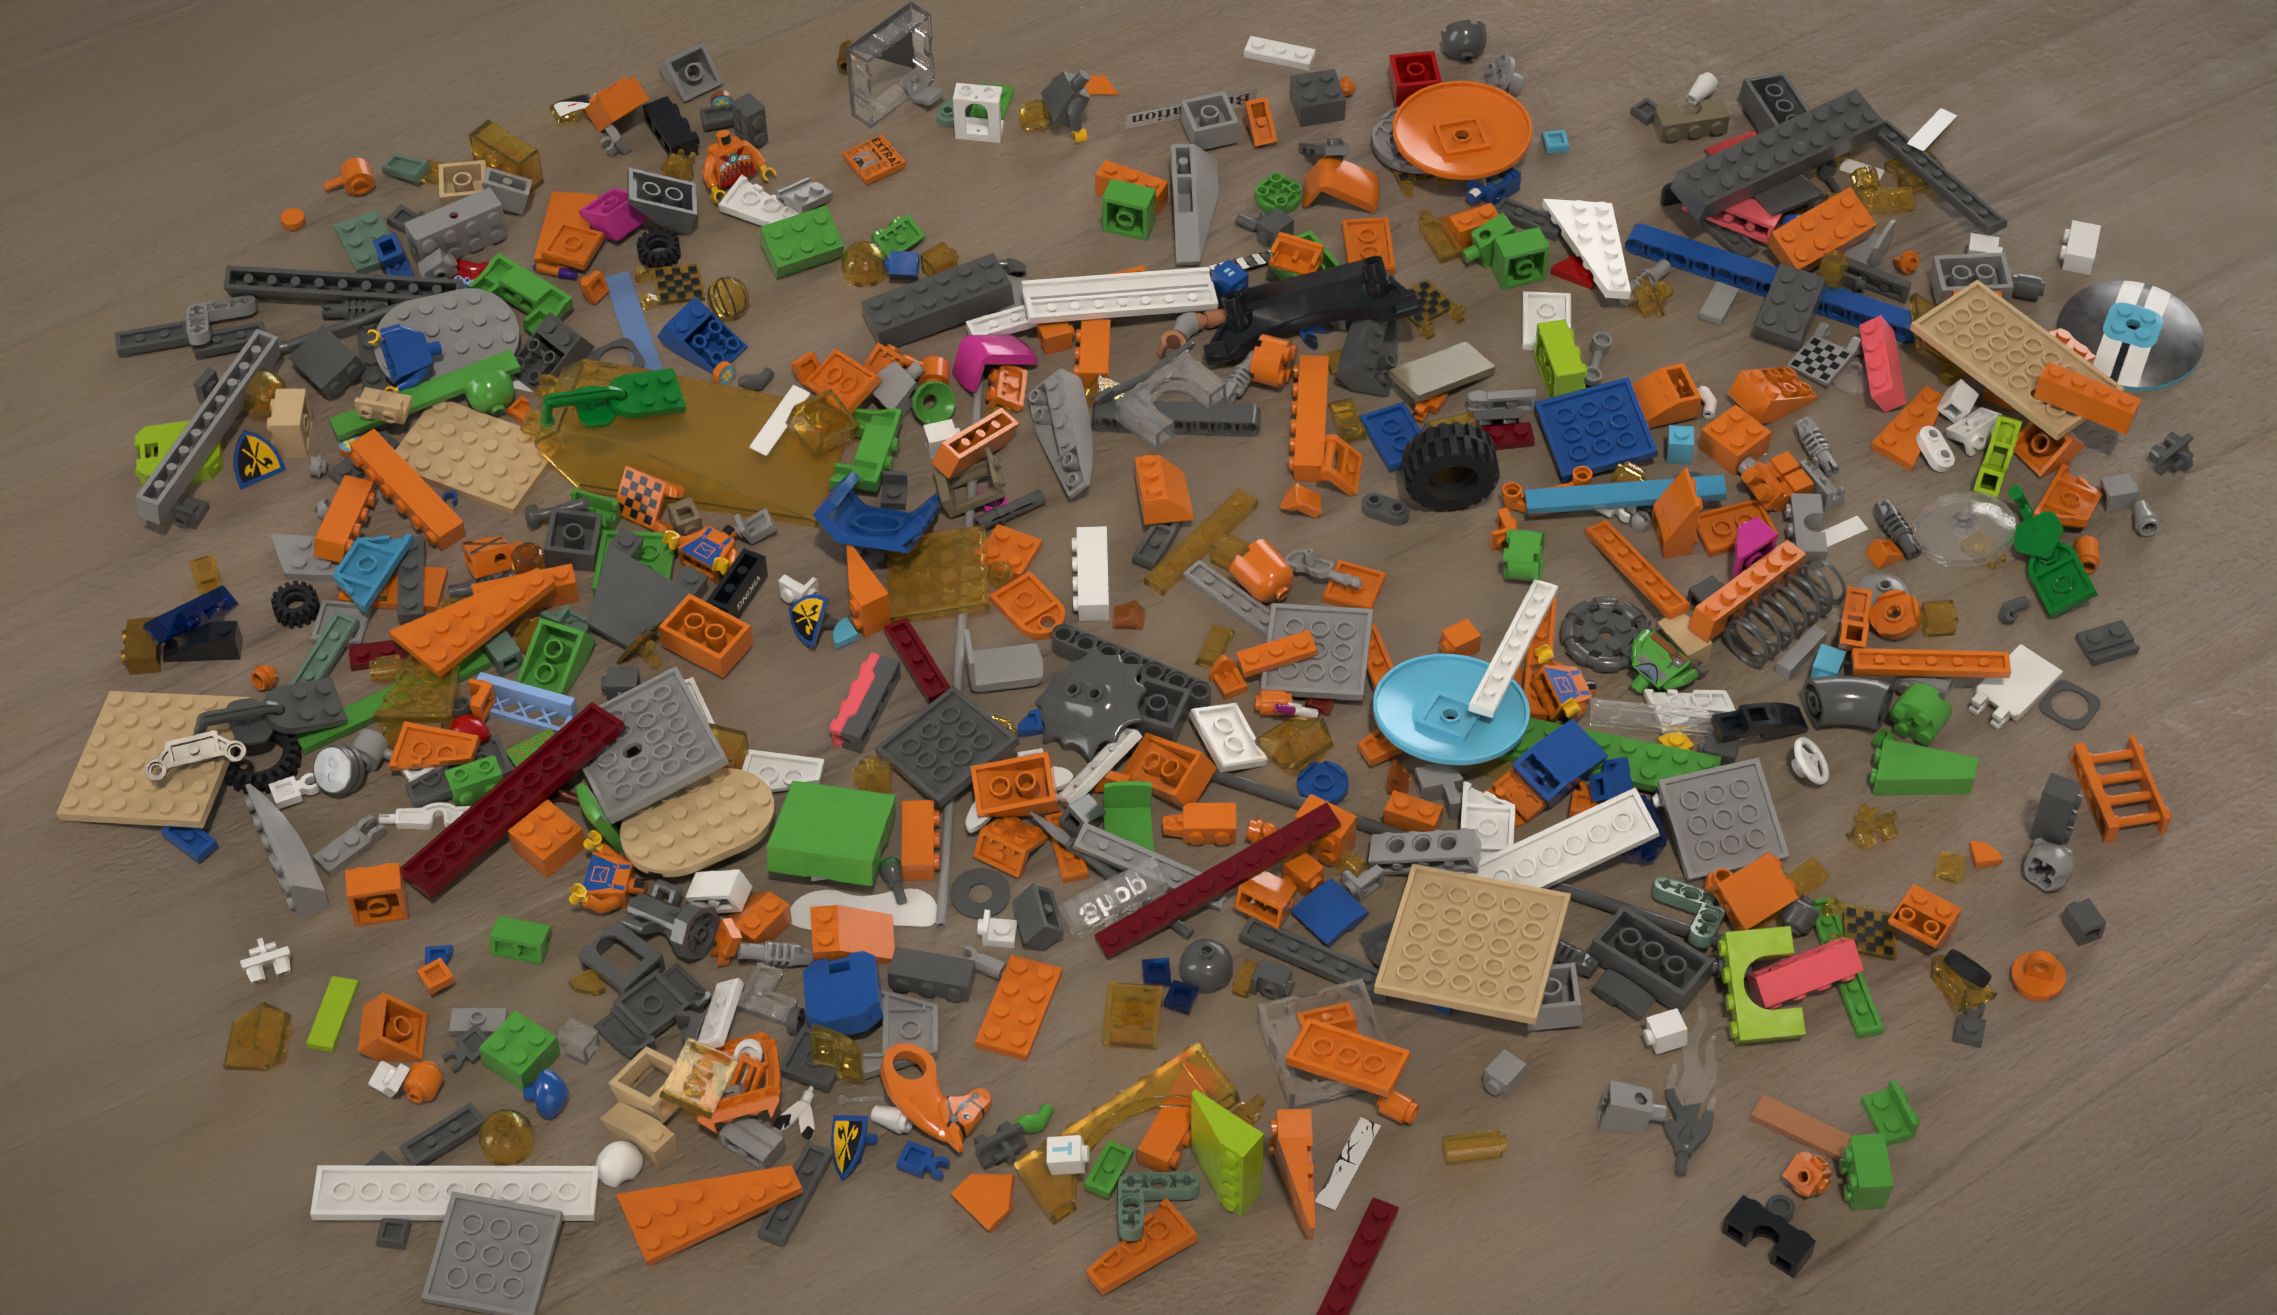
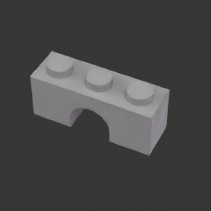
M1791 494L1789 504H1785L1784 509L1785 519H1789L1786 529L1787 538H1791V543L1806 553L1803 564L1809 557H1819L1826 560L1828 552L1826 533L1809 530L1820 529L1823 516L1821 494ZM1812 561L1810 563L1815 568L1825 567V564L1819 561Z

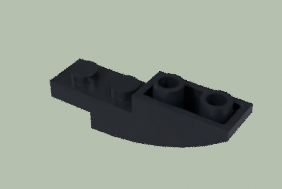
M1777 702L1740 705L1736 711L1713 714L1710 719L1719 742L1760 735L1761 739L1807 732L1809 729L1799 707Z

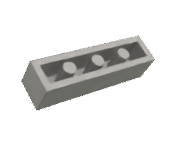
M1813 625L1777 662L1775 673L1789 681L1820 649L1821 644L1825 643L1827 632Z

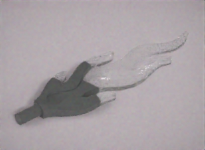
M1697 1000L1698 1021L1687 1034V1045L1682 1047L1684 1061L1682 1080L1678 1087H1676L1675 1080L1678 1067L1677 1064H1673L1665 1089L1667 1104L1675 1120L1672 1119L1669 1111L1666 1109V1117L1662 1125L1674 1149L1675 1157H1677L1675 1174L1679 1177L1686 1176L1688 1159L1691 1158L1694 1151L1709 1136L1713 1126L1714 1109L1717 1104V1098L1712 1097L1706 1106L1704 1116L1701 1120L1698 1119V1111L1712 1091L1718 1073L1714 1053L1716 1033H1712L1706 1041L1705 1064L1702 1068L1698 1059L1699 1042L1708 1024V1014L1701 1000Z

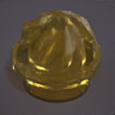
M1005 561L994 562L988 569V577L994 585L1004 586L1013 579L1014 571L1010 564Z

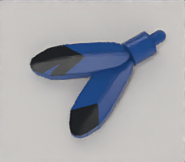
M1323 323L1297 331L1306 346L1316 350L1318 348V340L1314 333L1328 334L1333 332L1335 328L1330 323Z

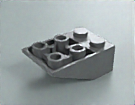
M549 312L516 354L515 358L520 365L521 372L513 375L539 395L579 367L593 350L594 346Z

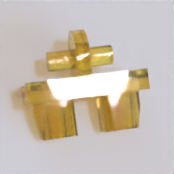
M1646 274L1640 277L1642 285L1632 290L1638 302L1637 307L1644 318L1653 313H1656L1661 318L1665 315L1661 301H1666L1673 295L1672 285L1669 282L1660 281L1652 286Z
M1864 803L1858 807L1859 814L1853 816L1855 823L1861 821L1862 823L1853 826L1852 831L1845 834L1848 841L1854 839L1861 851L1877 843L1872 834L1873 831H1878L1883 842L1896 837L1898 831L1894 821L1898 816L1895 810L1874 818V816L1880 814L1878 807L1871 809L1868 804Z

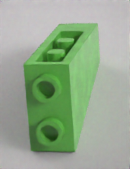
M1884 738L1882 748H1876L1873 763L1878 764V769L1872 768L1869 783L1874 784L1872 795L1971 794L1978 758Z

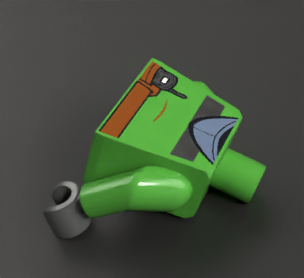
M1648 620L1644 629L1633 640L1630 658L1633 662L1632 667L1639 675L1630 686L1642 695L1644 689H1647L1651 684L1659 691H1662L1663 689L1680 688L1694 680L1703 679L1709 670L1700 671L1698 669L1702 661H1697L1690 668L1692 666L1691 661L1658 634L1661 626L1659 625L1657 629H1651L1652 621Z

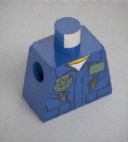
M1511 167L1490 177L1467 180L1468 193H1466V199L1473 205L1481 200L1485 203H1492L1495 206L1502 197L1508 198L1520 190L1521 173Z

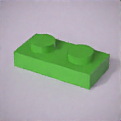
M1107 1140L1084 1183V1190L1110 1200L1118 1185L1120 1176L1124 1174L1134 1156V1150Z

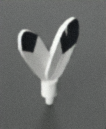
M809 1086L808 1090L803 1092L801 1100L782 1113L776 1119L773 1127L778 1128L782 1132L799 1119L802 1137L806 1141H811L815 1134L814 1116L810 1106L814 1097V1093H812L814 1087Z

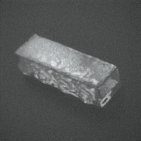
M1153 856L1059 904L1058 911L1072 937L1079 936L1082 939L1094 932L1093 928L1102 923L1104 926H1108L1118 920V915L1126 911L1128 914H1131L1142 908L1141 903L1149 899L1154 901L1165 895V891L1169 889V884Z

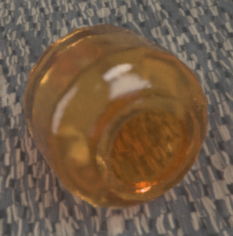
M531 542L516 546L512 553L511 568L513 573L518 575L536 568L544 569L545 553L543 549Z

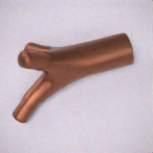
M560 787L554 792L553 796L548 798L550 802L567 801L578 806L580 805L577 794Z

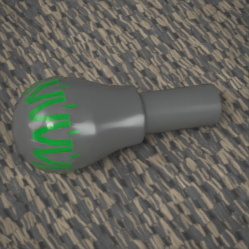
M887 857L880 863L879 870L889 887L892 888L897 904L903 905L907 902V898L902 886L901 861L895 857Z

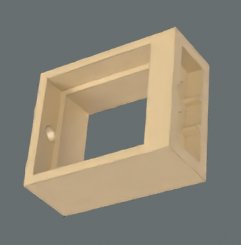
M647 1046L608 1083L617 1102L621 1101L656 1118L662 1124L699 1088L690 1068ZM654 1069L670 1076L651 1097L634 1090Z

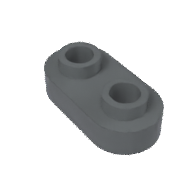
M1369 493L1362 499V512L1369 518L1393 526H1402L1409 520V506L1402 501L1378 493Z

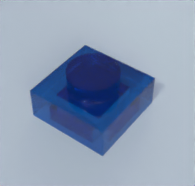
M1169 958L1142 960L1144 988L1171 986Z
M1173 980L1164 999V1007L1190 1015L1199 995V988Z

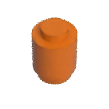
M2088 535L2079 537L2074 541V550L2087 574L2093 573L2100 564L2099 541Z
M1260 690L1259 695L1254 696V709L1259 710L1260 716H1285L1282 713L1275 712L1274 707L1276 704L1292 702V693L1285 692V690Z
M1393 1089L1389 1098L1379 1095L1376 1103L1379 1106V1113L1401 1124L1408 1123L1411 1125L1420 1109V1104L1415 1103L1414 1098Z

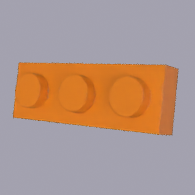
M1306 630L1238 651L1236 656L1244 678L1318 656V651L1310 630Z

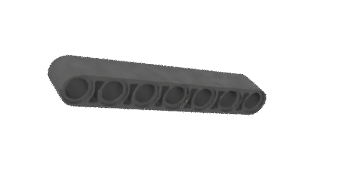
M1113 399L1112 401L1095 402L1093 404L1092 427L1099 432L1254 437L1260 433L1261 409L1253 404Z
M1058 624L1052 630V649L1054 654L1071 662L1077 661L1085 657L1094 646H1097L1100 652L1105 655H1120L1125 664H1143L1142 670L1137 675L1138 683L1141 677L1145 676L1190 689L1191 709L1211 706V686L1202 679L1069 624Z

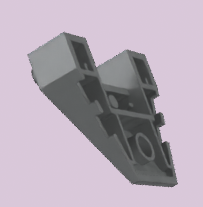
M622 527L608 545L587 626L627 648L647 628L652 626L659 627L689 593L701 599L706 593L708 576L686 564L675 580L672 581L638 562L642 556L644 539Z

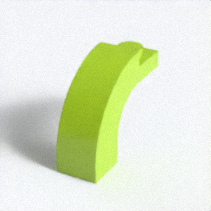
M1998 414L1974 491L1999 497L2011 464L2023 421Z

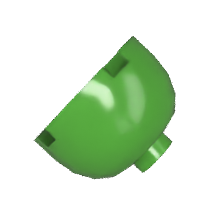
M504 370L485 373L482 375L483 380L476 383L474 379L465 386L464 393L472 408L478 412L492 414L493 416L503 414L511 404L515 394L512 379L509 373L507 374Z

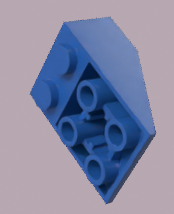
M696 296L664 325L657 336L674 354L712 375L715 367L720 362L728 361L731 363L748 347Z
M1572 718L1533 745L1512 765L1514 771L1551 809L1600 765L1608 755Z

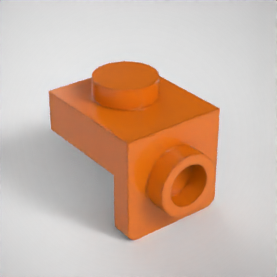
M1508 508L1498 509L1496 523L1498 530L1491 532L1490 548L1492 551L1508 548L1507 530L1518 529L1515 517H1511Z

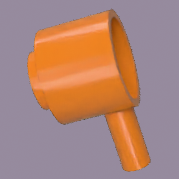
M351 158L345 161L340 168L341 176L323 183L326 192L344 185L345 190L354 196L367 194L375 186L370 164L363 158Z
M902 355L900 359L901 364L909 367L914 361H917L925 370L918 378L919 386L928 381H939L949 386L950 366L944 358L929 356L919 361L907 355Z

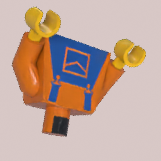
M726 525L721 531L705 526L700 531L686 536H679L678 533L667 530L662 540V543L669 544L668 547L671 550L678 548L681 565H690L707 575L709 580L719 584L739 555L736 541L734 540L737 532L730 525Z
M1545 644L1535 650L1539 655L1538 661L1542 667L1531 681L1551 721L1565 716L1569 720L1573 718L1575 721H1578L1587 710V704L1592 699V695L1596 693V684L1593 680L1585 681L1579 668L1565 666L1554 661L1551 647Z
M591 830L587 834L589 838L584 840L583 845L588 850L596 849L597 851L592 853L584 884L576 883L571 887L570 892L572 894L569 897V901L575 905L582 902L584 909H591L599 914L626 908L631 894H646L648 882L646 879L635 878L633 864L606 843H600L602 841L601 834L596 830Z

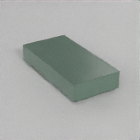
M394 153L381 167L386 175L417 183L432 168L429 161Z

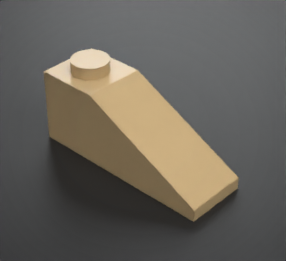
M621 1101L600 1118V1122L621 1140L635 1145L643 1158L657 1170L678 1152L673 1132L656 1118Z

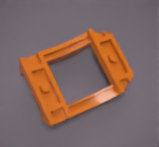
M765 1032L755 1033L725 1041L724 1046L703 1051L705 1056L695 1059L699 1081L698 1109L700 1111V1114L697 1115V1120L700 1124L717 1133L718 1122L729 1123L737 1117L748 1114L755 1116L767 1109L770 1118H772L780 1101L781 1090L780 1063L775 1038L770 1039L769 1035ZM754 1039L758 1041L763 1048L765 1063L769 1064L766 1071V1087L717 1100L715 1095L717 1081L714 1066H729L734 1051L742 1040Z

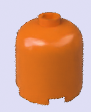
M1259 539L1247 546L1250 551L1243 557L1240 555L1236 556L1229 571L1257 601L1262 603H1270L1276 600L1281 601L1290 592L1289 589L1294 579L1293 571L1271 543L1266 539Z

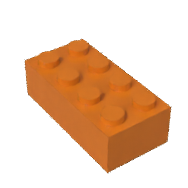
M1849 187L1772 231L1767 244L1780 263L1809 272L1871 236L1877 224L1852 188Z

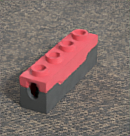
M871 652L867 661L862 662L857 681L853 680L847 700L844 699L842 701L837 719H833L830 724L829 733L832 734L834 746L862 754L901 678L899 660L882 655L879 656V654Z

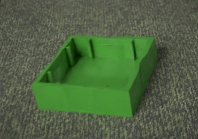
M792 781L767 845V871L804 877H822L838 882L872 886L881 863V852L888 843L896 820V795Z

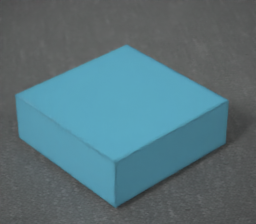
M1565 130L1542 132V141L1546 154L1569 152V143Z

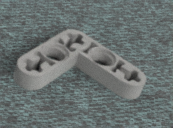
M245 295L189 306L186 309V330L189 343L191 345L208 343L211 339L210 322L254 314L258 310L255 297Z

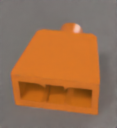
M1263 872L1239 886L1234 908L1279 929L1293 908L1297 887L1294 885L1292 878L1287 875L1280 878L1269 872Z

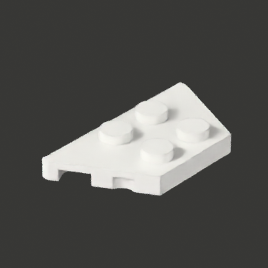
M1463 782L1461 829L1476 830L1482 843L1480 860L1513 845L1515 804L1498 799L1488 791L1482 793L1472 788L1471 783Z

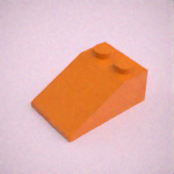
M846 545L850 593L848 605L852 613L850 622L855 630H859L864 638L883 630L884 626L891 624L889 594L852 545Z
M1146 732L1121 773L1131 776L1133 781L1152 782V794L1183 809L1187 803H1196L1217 767L1201 751Z
M1048 751L970 766L978 817L1032 816L1029 813L1030 811L1037 815L1060 811L1053 762Z
M841 905L810 907L814 961L825 958L831 961L849 957V953L865 951L875 956L878 965L891 963L895 950L892 914Z

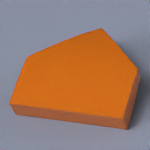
M970 1174L951 1195L992 1233L1007 1215L1014 1211L1013 1185H1015V1176L1013 1174Z

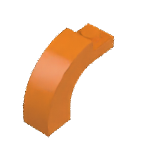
M1847 586L1838 649L1852 652L1853 648H1866L1873 590Z

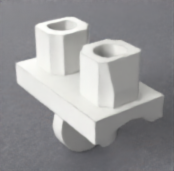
M262 937L257 939L258 947L249 949L251 957L240 961L244 975L248 976L253 986L267 981L263 970L274 966L277 978L291 974L290 961H292L288 946L277 949L275 942L264 945Z

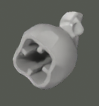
M2042 838L2035 839L2032 842L2034 845L2028 852L2024 863V873L2029 881L2037 884L2043 890L2056 891L2069 881L2073 873V853L2068 847L2049 843Z

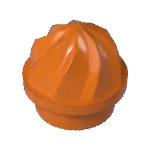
M260 665L251 673V681L258 690H269L277 682V671L270 665Z

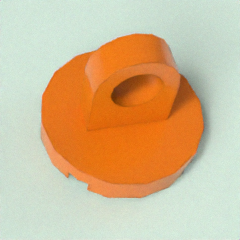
M2032 951L2022 954L2015 960L2011 968L2010 980L2022 997L2032 1001L2045 1002L2061 994L2066 983V971L2062 963L2051 953Z

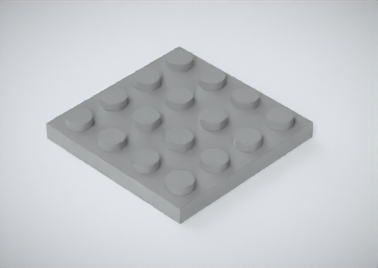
M1272 603L1266 643L1310 630L1318 656L1263 672L1260 690H1285V692L1292 693V697L1364 701L1374 616L1373 609Z
M1759 758L1658 780L1657 787L1687 882L1704 879L1708 872L1714 873L1718 868H1726L1731 872L1738 871L1768 852L1777 856L1780 861L1787 860L1790 857Z
M452 1191L421 1296L422 1301L492 1315H536L564 1216L563 1212Z

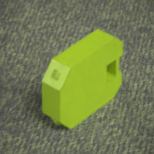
M191 420L145 426L135 435L134 447L137 449L138 455H140V459H136L135 475L139 478L141 484L144 485ZM222 438L189 484L212 481L224 468ZM155 447H158V457H156Z

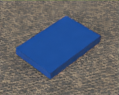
M1401 402L1359 416L1360 425L1389 473L1403 469L1401 462L1402 452L1410 439L1414 440L1415 434L1421 431L1405 403Z

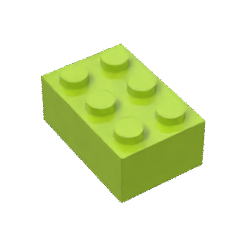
M1566 319L1537 323L1534 358L1549 398L1586 389L1584 378L1588 377L1587 366L1581 362L1580 348L1575 346L1574 332L1572 328L1568 327Z

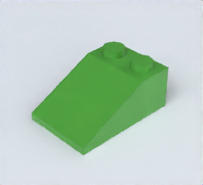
M540 618L516 682L566 695L585 667L596 639L584 631Z

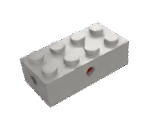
M490 187L404 223L410 255L417 266L418 262L438 248L447 254L450 253L457 259L508 238L502 204Z

